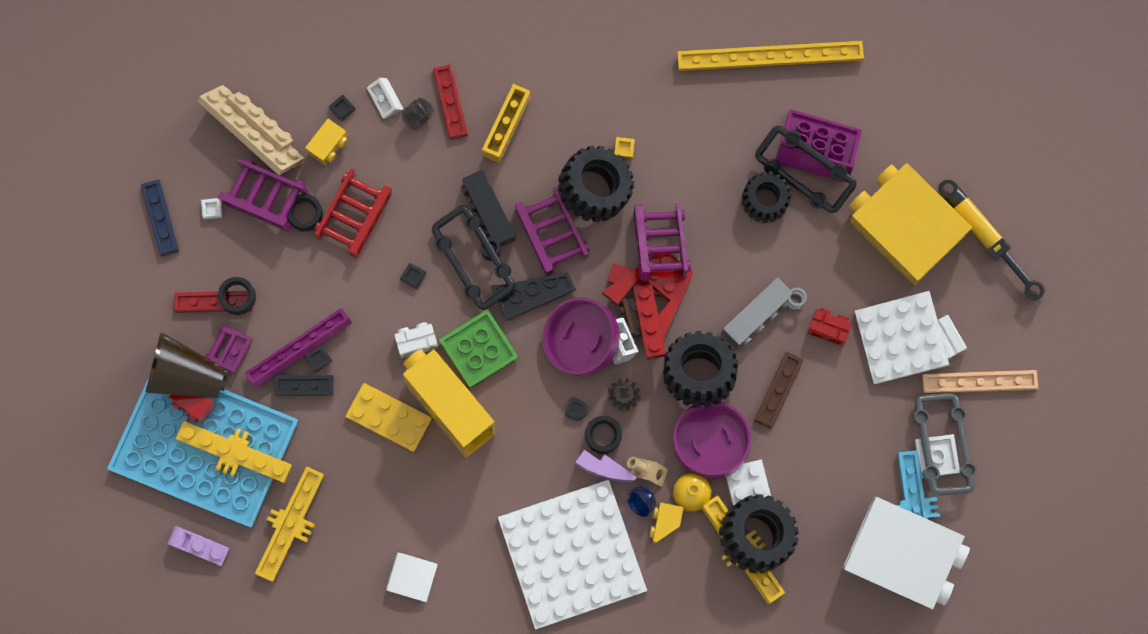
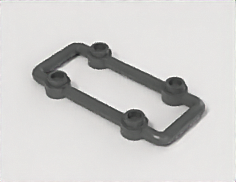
M953 393L918 396L915 400L916 412L913 414L912 419L919 426L926 466L922 476L928 481L930 491L936 496L971 493L975 487L973 476L977 473V468L970 462L963 424L967 413L964 408L960 407L959 398ZM952 402L953 409L950 411L949 417L952 422L956 423L963 465L960 467V475L966 479L967 486L937 487L936 479L939 477L940 472L933 465L926 426L930 416L923 409L922 403Z

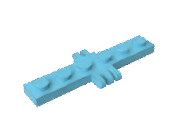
M918 450L898 452L897 457L904 500L899 501V505L896 506L926 519L940 517V513H932L931 511L939 509V506L930 505V502L938 501L937 497L924 498Z

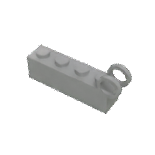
M777 277L729 322L721 333L737 349L741 345L745 347L752 340L750 336L753 333L759 334L765 328L764 323L768 319L772 321L778 316L779 313L777 311L781 307L784 309L788 307L791 310L801 309L807 299L806 292L801 288L790 290ZM791 295H798L801 298V303H794L791 300Z

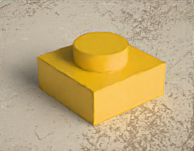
M616 137L614 154L617 156L619 154L626 159H633L635 139Z

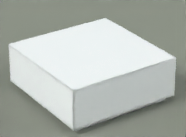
M218 198L201 200L203 220L223 218L222 203Z

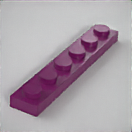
M340 308L245 372L253 386L257 388L345 329L352 322L342 308Z

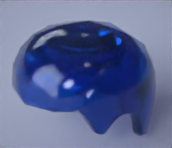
M639 486L633 488L629 493L630 496L627 504L637 515L647 517L655 509L656 499L648 488Z

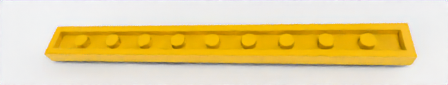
M862 41L677 51L678 71L863 61L864 53Z

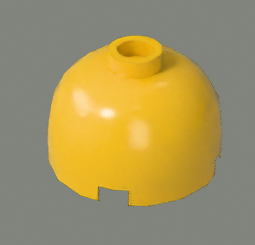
M688 473L677 479L673 486L672 495L677 506L683 507L684 511L696 512L701 510L703 505L710 501L712 490L706 478L694 473Z

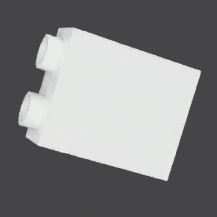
M873 497L842 569L933 609L936 602L944 606L946 605L954 587L953 583L946 581L952 566L958 569L962 568L970 548L962 544L964 535L881 498Z

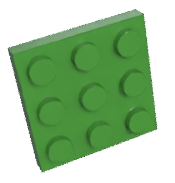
M488 309L439 339V342L469 388L474 387L519 358Z

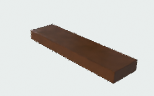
M787 351L785 352L754 421L772 429L804 359Z

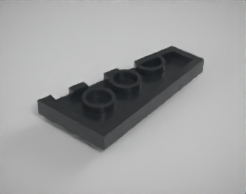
M568 272L537 279H526L525 281L514 282V290L497 303L505 320L508 321L576 291V288ZM507 284L492 285L490 288L495 295L507 287Z

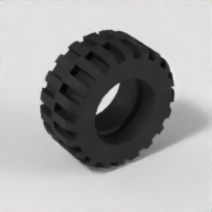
M588 146L586 149L578 150L567 161L558 178V191L562 192L560 195L562 202L565 201L567 203L565 207L568 210H573L575 216H582V219L585 221L590 219L593 222H599L601 219L602 221H607L611 217H615L628 203L633 194L634 181H631L633 173L628 170L630 166L627 162L624 163L622 161L623 157L621 155H615L611 149L604 150L605 147L598 146L596 149L595 146ZM595 172L601 175L609 185L610 196L600 197L589 192L582 182V173Z
M696 331L695 334H691V332L686 333L684 338L680 336L675 340V344L671 343L668 352L665 354L664 383L667 385L669 393H674L673 398L677 401L683 400V404L686 406L693 404L694 408H699L700 405L708 408L711 407L712 403L717 405L721 403L722 398L726 399L730 395V391H733L738 372L736 353L731 349L728 341L723 342V338L719 335L716 337L712 336L713 333L711 332L702 334V331ZM703 358L715 364L719 373L710 380L697 381L688 377L684 373L682 366L689 360Z
M756 494L754 497L752 495L747 496L731 507L721 521L723 526L719 529V535L723 536L720 539L721 546H725L723 552L726 556L729 555L732 558L730 561L734 565L738 563L740 569L744 571L749 569L750 573H757L758 571L766 573L769 570H774L789 559V556L795 551L794 547L798 543V538L795 537L799 534L798 527L794 526L796 523L795 517L790 516L789 513L791 511L788 507L784 508L782 506L783 502L780 500L774 501L772 496L767 495L765 498L762 494ZM748 518L759 519L770 528L773 536L771 549L762 550L749 542L744 530L745 521Z

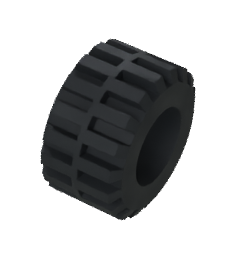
M770 171L769 174L761 172L760 175L755 174L753 178L748 180L742 193V206H745V213H750L749 217L751 219L754 216L757 222L763 220V223H767L768 220L774 222L776 218H781L783 213L786 212L790 203L791 193L789 192L790 186H786L787 181L780 179L781 175L777 174L774 176L773 172ZM761 189H768L775 194L777 202L770 206L763 205L757 200L756 192Z

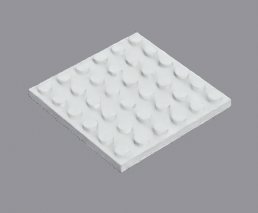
M609 480L498 517L535 630L647 592Z

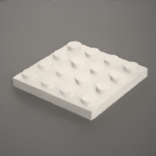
M930 291L855 310L874 385L949 366Z

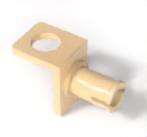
M630 457L627 461L628 468L632 469L631 473L637 478L648 480L660 487L663 486L668 472L667 468L657 462L636 457ZM658 470H661V477L657 480L656 474Z

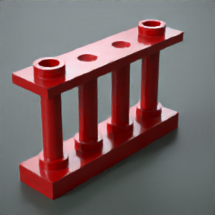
M350 169L348 173L346 172L343 175L340 189L322 221L316 224L314 232L318 240L325 234L347 245L350 256L357 259L389 201L392 190L384 185L382 190H377L354 179L355 171ZM352 185L374 196L376 199L374 205L367 206L345 195L349 186ZM342 201L366 213L367 218L364 222L359 223L336 210ZM334 218L356 229L358 232L356 238L350 239L328 228L327 226L331 219Z

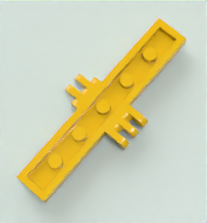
M183 421L176 440L220 457L215 469L216 471L220 472L222 466L225 465L223 473L227 475L229 469L232 468L230 476L234 478L239 466H242L285 484L292 464L248 447V432L245 431L242 438H240L242 430L237 429L235 435L231 434L229 439Z
M306 466L286 510L280 509L277 512L271 509L270 513L276 515V518L268 516L266 520L272 522V527L276 530L255 572L256 575L274 582L294 539L297 538L306 543L309 539L302 536V534L305 533L311 536L312 532L305 528L306 526L314 528L315 524L304 518L325 476L323 473Z
M717 495L708 501L707 504L703 505L702 510L719 533V529L723 526L721 521L726 516L728 509ZM756 530L746 535L749 542L756 548L762 549L766 546L765 543H761L759 546L756 544L762 539L760 536L756 539L752 538V536L757 534ZM723 555L721 558H722L723 560H725L726 558H728V557H730V556H729V555H727V556H726V555ZM731 561L726 563L727 567L733 564ZM749 569L745 570L767 604H770L785 593L770 570L766 573H760L759 571L757 573H750Z

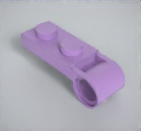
M178 526L174 527L167 542L170 546L219 566H222L229 550L224 545Z

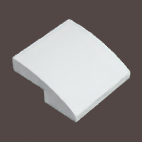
M397 552L386 591L427 602L438 564Z

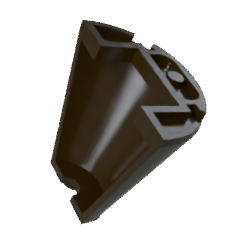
M160 332L145 392L218 398L220 390L224 391L229 369H225L165 333Z

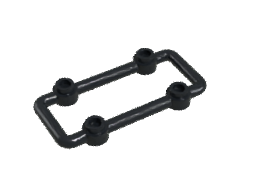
M778 125L773 127L755 152L756 160L764 166L767 174L770 171L773 172V175H781L780 178L785 179L788 184L807 196L814 208H823L829 213L839 211L857 186L856 179L847 173L848 170L844 164H834L802 141L800 133L796 130L788 131L783 126ZM778 133L785 137V142L788 146H798L830 169L834 179H843L849 183L833 206L826 202V196L822 192L814 193L780 168L779 161L776 159L768 160L763 156V153Z
M461 205L433 224L432 233L436 238L435 247L438 251L444 252L465 286V297L473 300L479 309L486 310L509 295L514 290L515 283L510 276L511 267L508 264L502 263L483 232L481 218L473 215L467 206ZM461 213H464L466 217V227L476 233L495 264V275L498 278L504 279L507 287L485 302L480 298V288L470 282L452 252L451 240L448 237H444L439 230Z

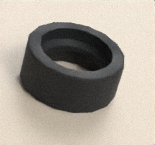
M298 194L287 215L288 221L293 228L299 231L313 230L316 224L323 219V210L320 202L310 194ZM309 202L315 207L316 214L312 221L300 223L294 218L293 211L299 203Z
M232 277L225 280L219 287L218 299L225 311L230 314L241 315L252 309L256 301V293L248 280L242 277ZM234 285L245 287L249 295L246 303L239 307L231 306L226 301V292Z
M609 416L594 418L589 422L585 431L587 445L591 450L600 454L613 452L622 439V430L619 423ZM599 424H608L614 429L615 438L607 446H600L593 441L592 431Z

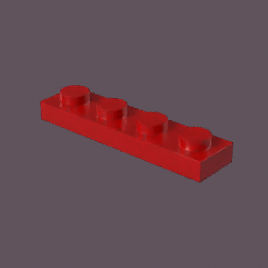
M649 284L633 287L646 358L650 360L665 357L666 351L653 286Z

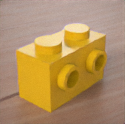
M327 119L305 147L307 154L324 166L328 162L331 163L336 157V151L339 147L343 148L347 143V132L330 119Z

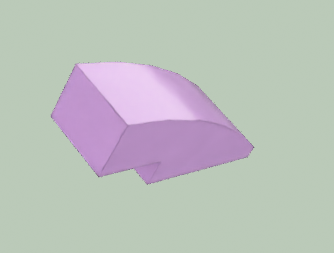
M584 450L575 462V465L582 470L606 480L634 483L637 478L606 455L600 461Z

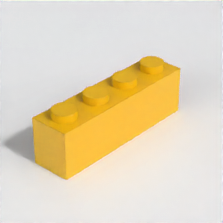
M515 84L512 85L482 148L483 157L500 164L530 100L529 90Z

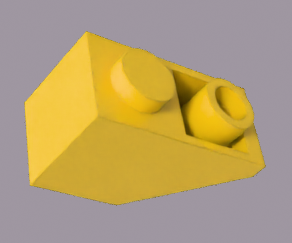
M660 503L659 507H655L653 518L656 519L655 527L651 526L649 537L653 538L652 543H658L680 527L683 507Z

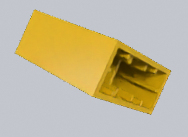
M908 163L899 171L891 164L876 179L882 187L872 197L864 190L849 205L855 212L850 219V223L915 286L973 227Z
M420 349L403 363L407 368L403 376L408 390L465 458L469 457L496 435L495 421L434 349L427 355Z

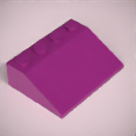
M790 109L784 128L788 131H798L802 141L834 164H844L847 167V173L851 175L862 130ZM782 136L776 160L780 164L834 179L830 169L798 146H788L785 142V137Z

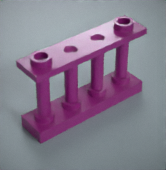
M238 158L236 162L243 169L231 192L227 194L220 192L217 197L223 205L289 232L292 225L287 220V215L299 192L302 194L309 193L305 188V184L296 179L291 181L260 168L249 159L244 161ZM249 172L259 175L248 198L244 199V201L238 199L237 195ZM267 178L274 181L275 184L264 206L259 208L254 206V201ZM282 186L292 189L281 212L277 213V215L271 213L270 209Z
M557 187L553 188V197L530 207H524L522 202L515 204V211L546 276L553 274L555 264L580 253L585 260L588 258V252L590 251L586 241L582 242L573 220L565 207V203L560 198L562 192H559ZM558 203L562 213L537 224L531 222L529 218L532 216L531 214ZM566 220L570 230L547 240L539 239L537 234L540 230ZM574 237L577 247L557 256L547 257L545 252L547 247Z
M680 202L676 203L674 212L647 213L643 211L642 204H635L633 216L640 281H648L649 274L653 273V271L681 270L682 279H686L687 273L691 271L690 260H687L682 222L685 220L684 209L681 210ZM675 219L676 229L648 230V228H645V223L650 220ZM677 236L678 245L650 247L646 241L649 237ZM679 253L680 262L652 264L648 259V256H651V254Z

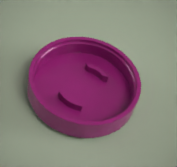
M572 298L559 304L547 318L543 329V347L550 362L559 370L576 376H589L603 370L614 358L620 340L619 326L615 316L605 305L588 298Z
M724 402L717 405L712 403L711 407L705 408L704 405L694 408V405H692L677 420L673 433L674 453L680 464L688 472L706 479H721L732 475L740 469L748 457L751 446L750 427L745 417L733 406Z

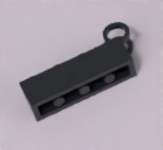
M482 169L463 178V185L460 187L463 194L469 196L471 200L469 205L472 212H477L481 218V228H485L488 234L486 237L491 245L497 248L496 253L500 256V247L515 241L516 235ZM481 245L483 258L492 261L484 246Z

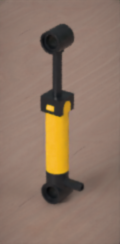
M942 181L938 186L940 196L973 227L971 231L986 247L990 255L995 260H998L1000 257L1003 258L1025 284L1024 291L1028 299L1034 301L1042 298L1045 294L1044 285L1039 281H1031L1008 254V251L1012 248L1008 242L1001 237L955 181ZM946 184L953 186V192L949 195L944 192ZM1036 285L1039 287L1040 294L1038 296H1033L1030 293L1031 286Z

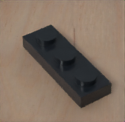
M275 376V396H334V376Z

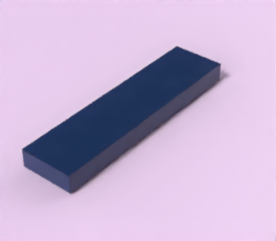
M160 180L141 184L160 256L179 252Z

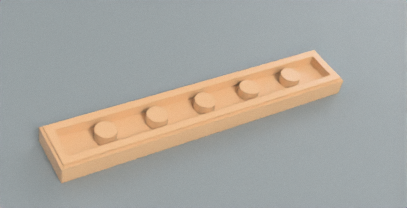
M1037 370L921 375L923 394L1038 390Z

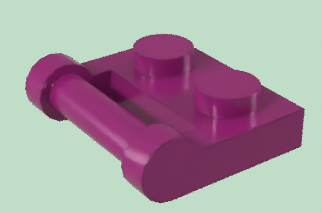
M221 325L220 333L209 354H206L205 357L235 374L253 339L225 325ZM230 335L231 338L220 359L216 358L226 336Z

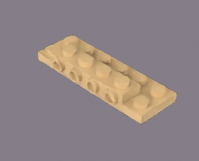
M222 85L199 96L197 102L278 175L296 167L304 160V157L291 146L294 141L291 135L281 130L275 120L269 119L264 114L262 108L256 107L251 103L247 95H243L240 92L233 94Z

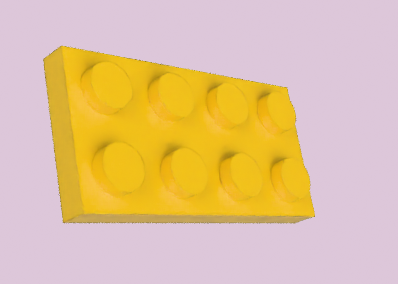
M365 383L361 386L345 416L347 419L413 453L416 451L432 421V417Z

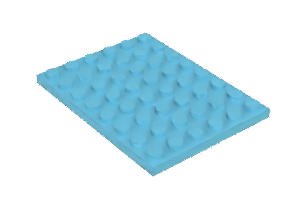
M147 380L107 469L253 528L274 479L239 466L234 478L230 476L232 468L229 469L227 475L223 473L225 465L222 466L220 472L216 471L215 469L220 457L176 440L177 434L183 421L229 439L231 434L235 435L237 429H241L240 438H242L245 431L249 433L247 441H249L248 447L282 460L299 420L227 390H220L218 398L208 397L217 405L203 423L198 420L194 423L186 416L188 412L184 409L179 411L171 405L173 402L169 398L171 394L145 392Z

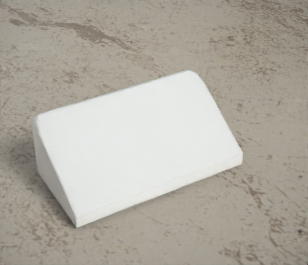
M380 77L367 87L383 119H387L403 110L387 78Z

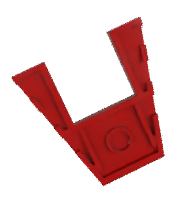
M670 253L655 254L649 259V262H652V264L680 262ZM639 266L605 289L602 295L617 306L639 280ZM681 270L653 271V273L649 274L648 281H644L647 285L652 284L653 289L669 301L658 315L663 339L694 273L692 270L687 273L686 279H682Z

